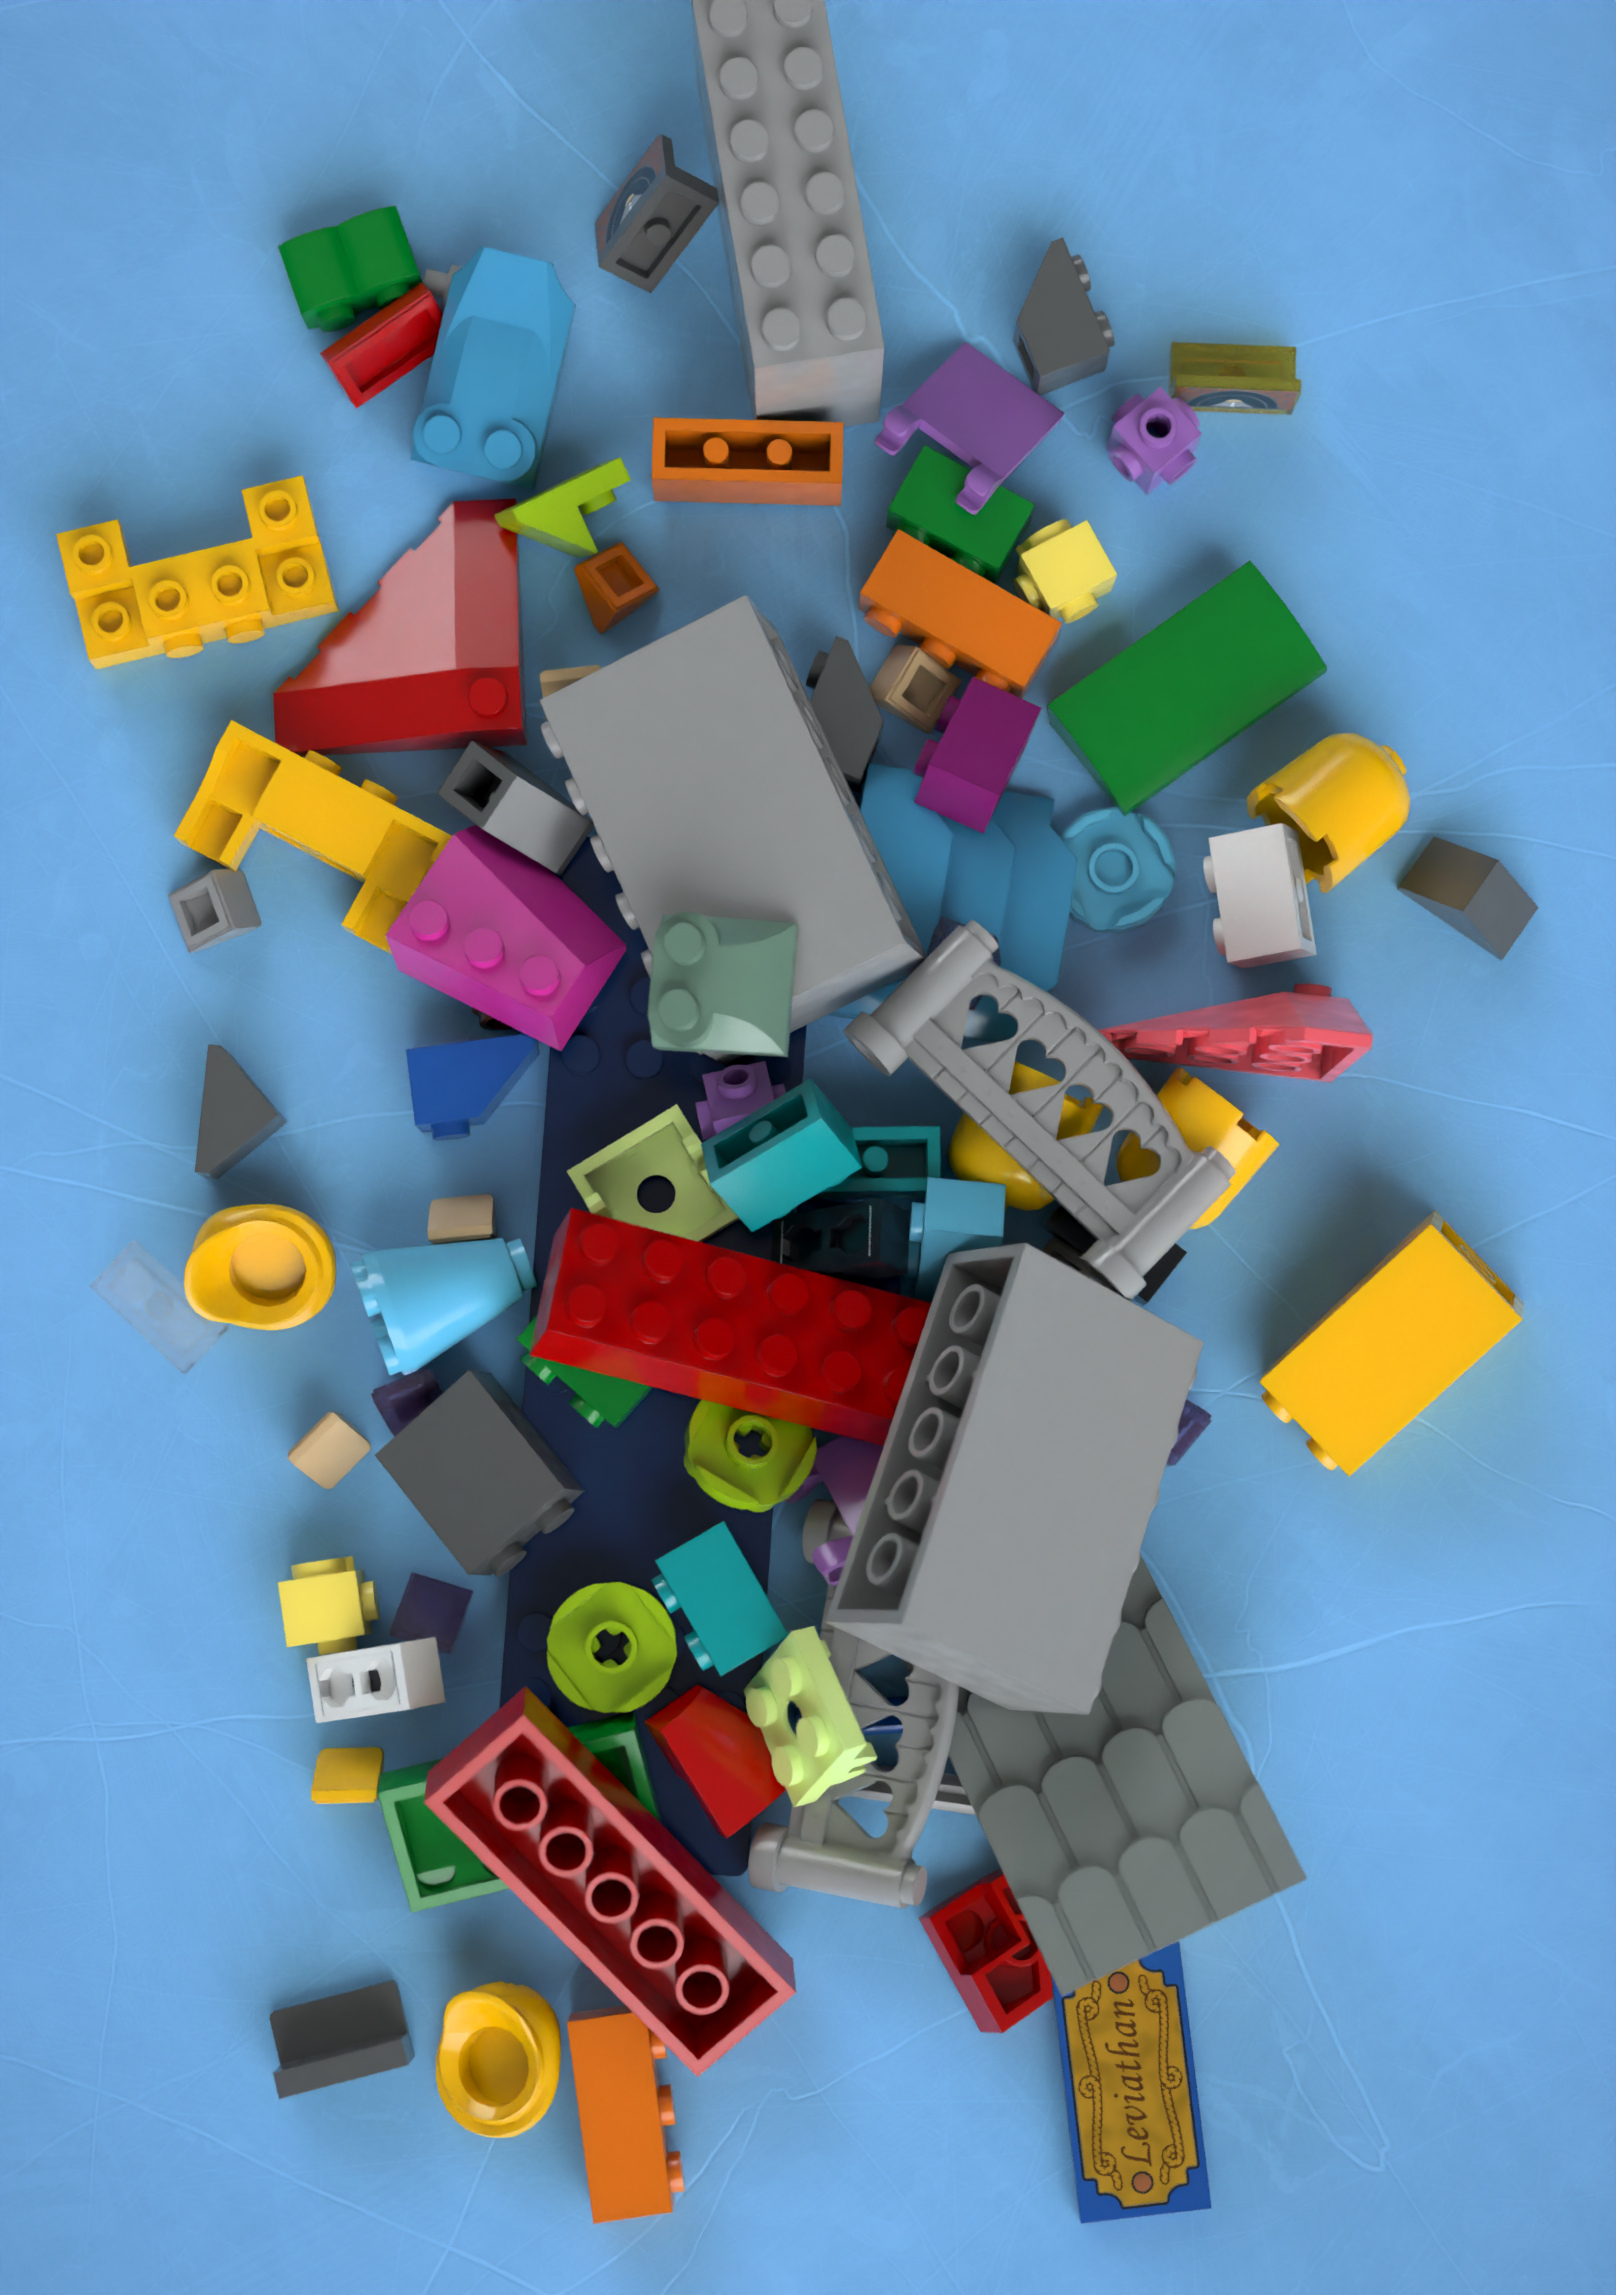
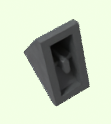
M1435 836L1397 888L1401 893L1499 960L1504 959L1538 909V906L1499 860Z
M208 1045L195 1172L206 1179H219L285 1125L287 1121L227 1050L220 1045Z

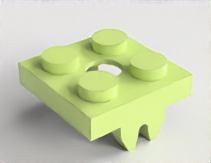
M677 1104L567 1170L588 1209L596 1215L698 1242H703L740 1219L710 1185L701 1147L702 1143ZM650 1176H663L670 1180L675 1188V1200L672 1206L662 1213L646 1211L641 1207L637 1198L640 1184Z
M814 1626L791 1631L743 1690L746 1697L748 1715L752 1723L761 1728L766 1745L772 1756L771 1761L774 1775L778 1782L785 1786L794 1807L817 1801L829 1786L842 1783L866 1771L864 1764L875 1761L877 1758L871 1742H866L830 1663L829 1657L831 1653L825 1640H820ZM790 1701H793L798 1706L802 1718L797 1723L796 1735L788 1720V1705Z

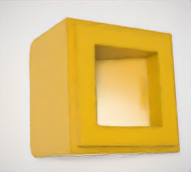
M379 1747L325 1748L321 1750L316 1762L311 1789V1801H315V1804L371 1803L379 1800L377 1794L381 1773H384L383 1750Z

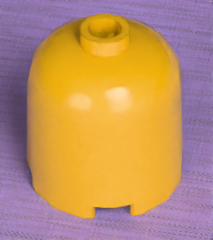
M1357 733L1332 734L1322 739L1253 789L1247 796V812L1252 820L1261 815L1266 826L1284 823L1298 831L1306 884L1315 879L1319 881L1320 891L1327 893L1391 839L1407 821L1410 811V794L1404 778L1406 767L1400 756L1387 745L1379 746L1377 743Z
M1015 1061L1008 1094L1012 1095L1059 1084L1060 1081ZM1064 1094L1056 1140L1091 1133L1103 1106L1093 1104V1099L1085 1097L1081 1107H1079L1081 1101ZM965 1112L962 1113L948 1150L950 1167L959 1180L1006 1184L1005 1210L1007 1206L1024 1211L1037 1210L1053 1201L1054 1198Z
M1178 1066L1159 1091L1157 1097L1177 1125L1187 1146L1193 1152L1201 1153L1209 1145L1220 1152L1236 1170L1235 1175L1229 1180L1231 1186L1189 1228L1198 1229L1211 1224L1221 1215L1279 1146V1143L1266 1131H1259L1243 1119L1244 1113L1195 1076L1192 1078L1188 1072ZM1133 1132L1128 1134L1117 1153L1116 1168L1121 1182L1152 1176L1157 1173L1160 1166L1159 1158L1155 1152L1149 1149H1140L1139 1138Z

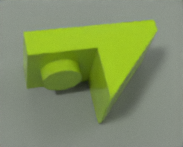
M621 457L591 467L494 516L500 527L578 558L594 555L598 551L582 515L592 513L616 501L617 499L612 489L631 479Z

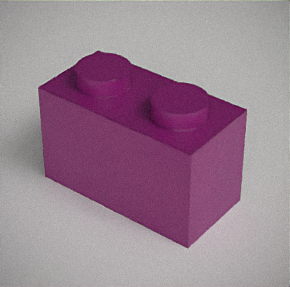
M972 677L962 699L960 700L950 695L935 728L936 731L943 734L940 742L938 743L928 738L913 771V774L923 778L914 803L984 834L1027 746L1042 708Z

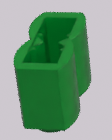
M396 206L365 212L344 221L338 226L310 231L278 246L301 316L308 329L320 328L323 332H334L344 329L355 322V315L366 309L378 307L381 311L419 283H423Z

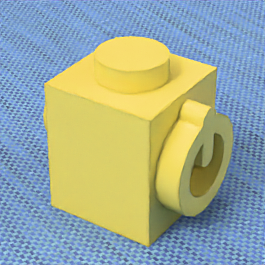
M1068 519L1054 522L1031 535L1016 548L1020 557L1016 571L1019 576L1013 579L1019 598L1056 620L1062 617L1067 624L1086 616L1097 608V598L1112 591L1117 573L1087 520L1074 527L1071 526Z
M353 1556L291 1565L293 1580L278 1582L287 1647L317 1643L319 1655L356 1650V1636L372 1634L371 1621L380 1619V1604L375 1581L365 1582L363 1570H355Z

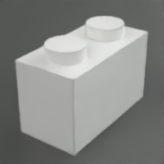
M1278 823L1208 838L1211 856L1204 858V875L1209 891L1212 894L1217 893L1220 918H1215L1213 921V934L1217 950L1221 956L1226 955L1227 963L1246 969L1317 955L1298 831L1284 823Z

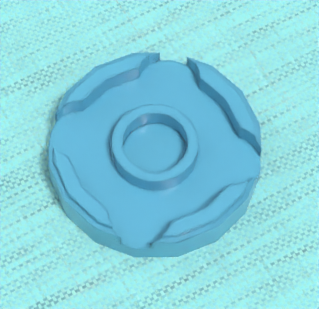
M1102 807L1080 815L1063 830L1060 838L1078 859L1069 913L1074 922L1095 932L1121 934L1144 926L1163 909L1174 887L1176 858L1169 838L1151 818L1138 812L1137 814L1130 812L1124 816L1117 807Z

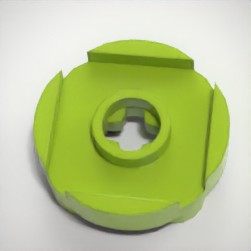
M701 1400L692 1413L686 1427L684 1436L685 1454L683 1458L687 1472L696 1479L698 1485L709 1496L718 1502L736 1509H748L755 1513L770 1510L775 1504L791 1497L805 1481L816 1458V1436L814 1439L812 1438L811 1427ZM751 1429L757 1431L762 1435L759 1446L767 1451L766 1455L763 1457L753 1455L750 1458L743 1456L739 1452L740 1446L734 1441V1434L745 1437Z
M624 1582L593 1584L571 1595L555 1613L547 1638L548 1668L558 1688L578 1706L602 1713L629 1712L651 1701L669 1681L678 1655L676 1629L666 1608L648 1591ZM606 1629L613 1636L623 1631L628 1636L630 1642L624 1647V1652L628 1659L623 1664L618 1665L613 1659H608L603 1663L597 1660L594 1653L599 1650L601 1644L596 1636L602 1630Z

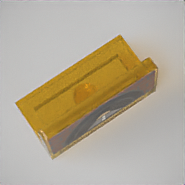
M1172 342L1169 350L1168 395L1172 400L1175 397H1180L1193 411L1292 415L1301 394V380L1296 379V347Z

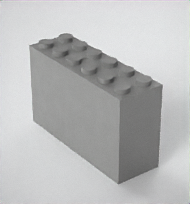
M692 0L697 89L713 184L718 191L719 204L717 208L753 420L844 422V427L879 422L884 342L825 1Z
M747 595L539 700L548 720L540 725L543 737L553 755L557 759L564 757L573 776L565 781L567 791L582 816L589 813L598 834L590 838L591 845L604 870L608 873L614 870L623 889V892L616 895V901L629 927L632 930L640 928L649 949L642 952L641 957L650 977L654 939L663 915L695 912L704 917L797 923L799 926L790 1024L791 1033L911 974L927 958L779 632ZM698 1052L700 1055L706 1054L724 1065L745 1055Z
M1027 1243L948 1253L825 1622L1008 1710L1089 1714L1093 1700L1101 1688L1102 1671L1113 1636L1121 1623V1609L1132 1574L1140 1561L1141 1544L1151 1512L1159 1499L1161 1479L1170 1450L1175 1445L1178 1437V1424L1189 1389L1196 1379V1366L1204 1342Z

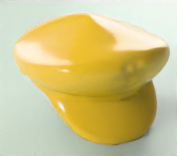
M249 1204L226 1208L208 1218L196 1235L192 1253L187 1260L184 1270L185 1295L194 1311L207 1320L231 1323L236 1326L259 1330L292 1328L313 1318L328 1303L336 1284V1253L325 1230L307 1214L294 1208L277 1204Z
M502 1981L484 1984L470 1991L457 1994L445 2007L443 2029L435 2057L436 2082L444 2106L458 2124L466 2130L481 2136L493 2138L514 2137L532 2128L545 2115L551 2105L559 2080L561 2036L559 2022L553 2008L543 1996L530 1987Z

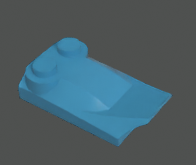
M480 246L470 261L452 275L421 414L417 417L413 426L414 446L410 460L535 490L576 309V304L563 290L553 263Z

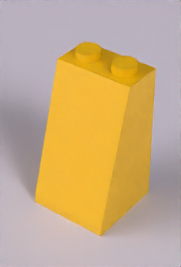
M1434 1210L1263 1373L1259 1383L1266 1391L1261 1397L1279 1419L1289 1423L1294 1418L1311 1436L1306 1441V1445L1326 1468L1332 1471L1339 1466L1350 1477L1523 1320L1524 1302Z

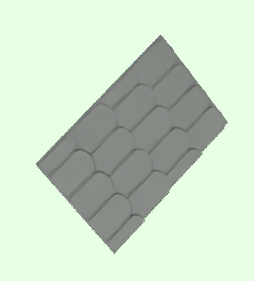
M1140 1556L1139 1564L1132 1574L1121 1609V1623L1113 1636L1102 1671L1101 1688L1093 1700L1089 1714L1008 1710L959 1686L956 1719L948 1757L1061 1996L1307 1879L1142 1556ZM903 1659V1662L910 1674L913 1670L914 1664Z

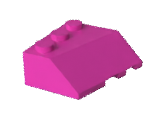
M476 824L453 834L385 935L399 971L559 1051H562L627 950L626 944L552 870L481 829Z

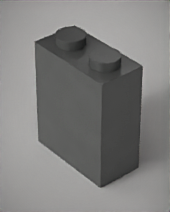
M470 1369L375 1454L376 1458L468 1575H492L494 1573L498 1577L510 1571L527 1554L523 1546L538 1532L542 1531L544 1534H547L562 1525L575 1510L571 1503L585 1491L491 1373Z

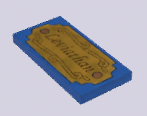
M1179 1941L1154 1951L1064 1996H1061L1051 1975L1077 2204L1081 2224L1211 2209Z

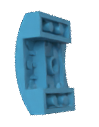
M869 763L861 813L927 957L957 926L964 927L970 920H974L986 929L998 943L999 947L992 954V957L999 967L1017 974L1046 992L1057 986L1078 859L1051 827L1054 799L1004 791L983 834L914 803L923 780L922 777L913 774L914 770ZM909 975L828 1015L855 1019L861 1012L870 1015ZM979 995L970 1002L963 1038L991 1043L1014 1037L1018 1026L1012 1016L998 1013L997 1003L992 997Z

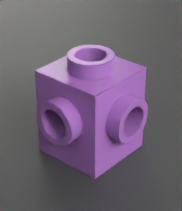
M1161 386L1146 399L1140 394H1136L1126 401L1112 416L1111 420L1115 425L1112 427L1106 448L1109 452L1110 460L1125 479L1130 482L1135 481L1146 495L1164 480L1169 485L1173 484L1196 463L1197 458L1194 456V453L1202 435L1198 429L1200 426L1198 417L1183 399L1175 397L1172 400ZM1152 427L1161 438L1151 436L1148 430Z
M765 1061L749 1065H733L721 1071L702 1075L707 1100L696 1102L695 1105L703 1141L712 1138L786 1093L784 1083L771 1086Z

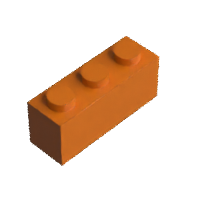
M653 417L651 480L654 501L841 506L844 422Z
M899 529L862 588L859 597V610L866 613L864 620L875 630L892 638H896L898 633H901L920 644L919 649L944 668L950 669L955 664L974 675V678L1021 699L1057 641L1062 622Z
M626 2005L571 2013L567 2021L593 2224L672 2213L675 2202L674 2193L685 2191L681 2153L680 2151L668 2152L665 2126L676 2124L675 2105L671 2084L659 2086L656 2059L667 2058L666 2045Z

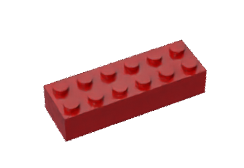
M571 1208L554 1235L529 1355L884 1446L932 1303Z
M526 1686L428 1771L424 1803L697 2077L796 1993L793 1958Z

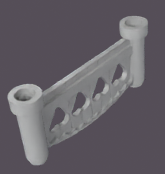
M970 920L964 927L957 926L870 1015L861 1012L843 1032L851 1044L874 1067L887 1076H891L907 1059L916 1065L1097 1239L1080 1258V1261L1101 1285L1131 1301L1146 1286L1143 1276L1231 1186L1229 1180L1235 1175L1236 1170L1220 1152L1209 1145L1201 1153L1193 1152L1187 1146L1184 1137L1160 1099L1130 1061L1101 1032L1066 1004L1017 974L999 967L992 957V954L999 947L998 943L980 924ZM988 995L992 997L997 1003L998 1013L1008 1014L1015 1019L1018 1029L1015 1036L1011 1039L961 1049L969 1005L976 996ZM1035 1040L1039 1042L1045 1050V1058L1058 1060L1063 1065L1065 1076L1059 1084L1012 1095L1008 1094L1017 1047L1023 1041ZM1073 1085L1086 1087L1092 1094L1093 1104L1105 1105L1110 1110L1112 1123L1107 1129L1056 1140L1064 1094L1069 1087ZM1129 1130L1135 1133L1140 1141V1149H1149L1158 1156L1160 1166L1154 1175L1104 1186L1112 1138L1117 1132Z
M817 1499L813 1502L807 1513L803 1528L802 1547L804 1557L808 1563L814 1564L812 1554L819 1546L833 1540L852 1536L834 1501ZM828 1584L820 1640H825L831 1653L829 1657L830 1663L860 1729L891 1715L896 1716L901 1721L903 1734L900 1740L894 1744L899 1755L898 1763L889 1772L882 1771L873 1761L864 1764L866 1768L864 1773L842 1783L829 1786L817 1801L794 1807L792 1804L789 1826L768 1822L763 1823L755 1834L750 1850L748 1863L749 1880L754 1888L779 1893L783 1892L788 1886L903 1909L908 1904L918 1906L925 1894L927 1871L924 1866L916 1865L915 1861L911 1859L912 1851L929 1816L946 1766L956 1719L959 1686L914 1665L910 1675L905 1678L909 1686L907 1700L900 1706L892 1705L859 1673L860 1669L892 1654L825 1622L837 1585ZM883 1781L892 1790V1801L884 1810L888 1819V1827L881 1837L874 1838L838 1804V1801L870 1785Z

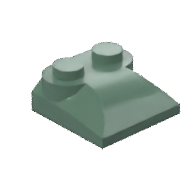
M695 912L663 915L654 939L648 1005L652 1046L658 1050L788 1057L799 925L792 922L704 917Z

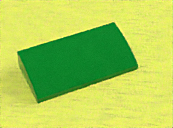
M1248 561L1047 704L1049 723L1120 812L1126 816L1327 672V666L1275 590L1254 564Z
M635 1712L568 1727L571 1733L661 1823ZM443 1758L384 1772L380 1776L377 1794L411 1913L510 1889L424 1803L428 1771Z

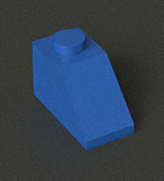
M518 1034L406 1049L415 1126L421 1132L432 1131V1139L436 1141L470 1136V1126L482 1125L488 1121L540 1054L538 1040L527 1034Z

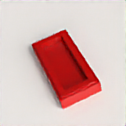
M421 282L319 354L348 400L357 409L434 355L443 312L431 291Z

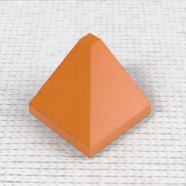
M623 542L577 564L574 569L594 627L600 634L610 630L654 597L660 590Z

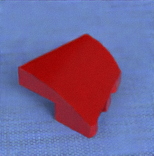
M695 1685L644 1722L676 1775L687 1782L717 1833L726 1839L751 1821L786 1790L785 1786L781 1785L774 1775L771 1761L772 1756L766 1745L761 1728L752 1723L747 1713L700 1685Z
M1001 1868L974 1882L919 1917L923 1928L980 2032L1004 2033L1053 1998L1051 1973Z

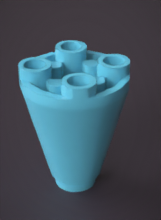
M503 1238L371 1250L360 1254L362 1260L350 1263L368 1317L378 1313L382 1314V1318L371 1321V1325L389 1375L401 1371L403 1375H407L417 1371L524 1298L523 1291L537 1287L533 1270L520 1238L505 1243Z

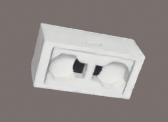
M436 1637L306 1658L316 1723L410 1710L446 1702Z

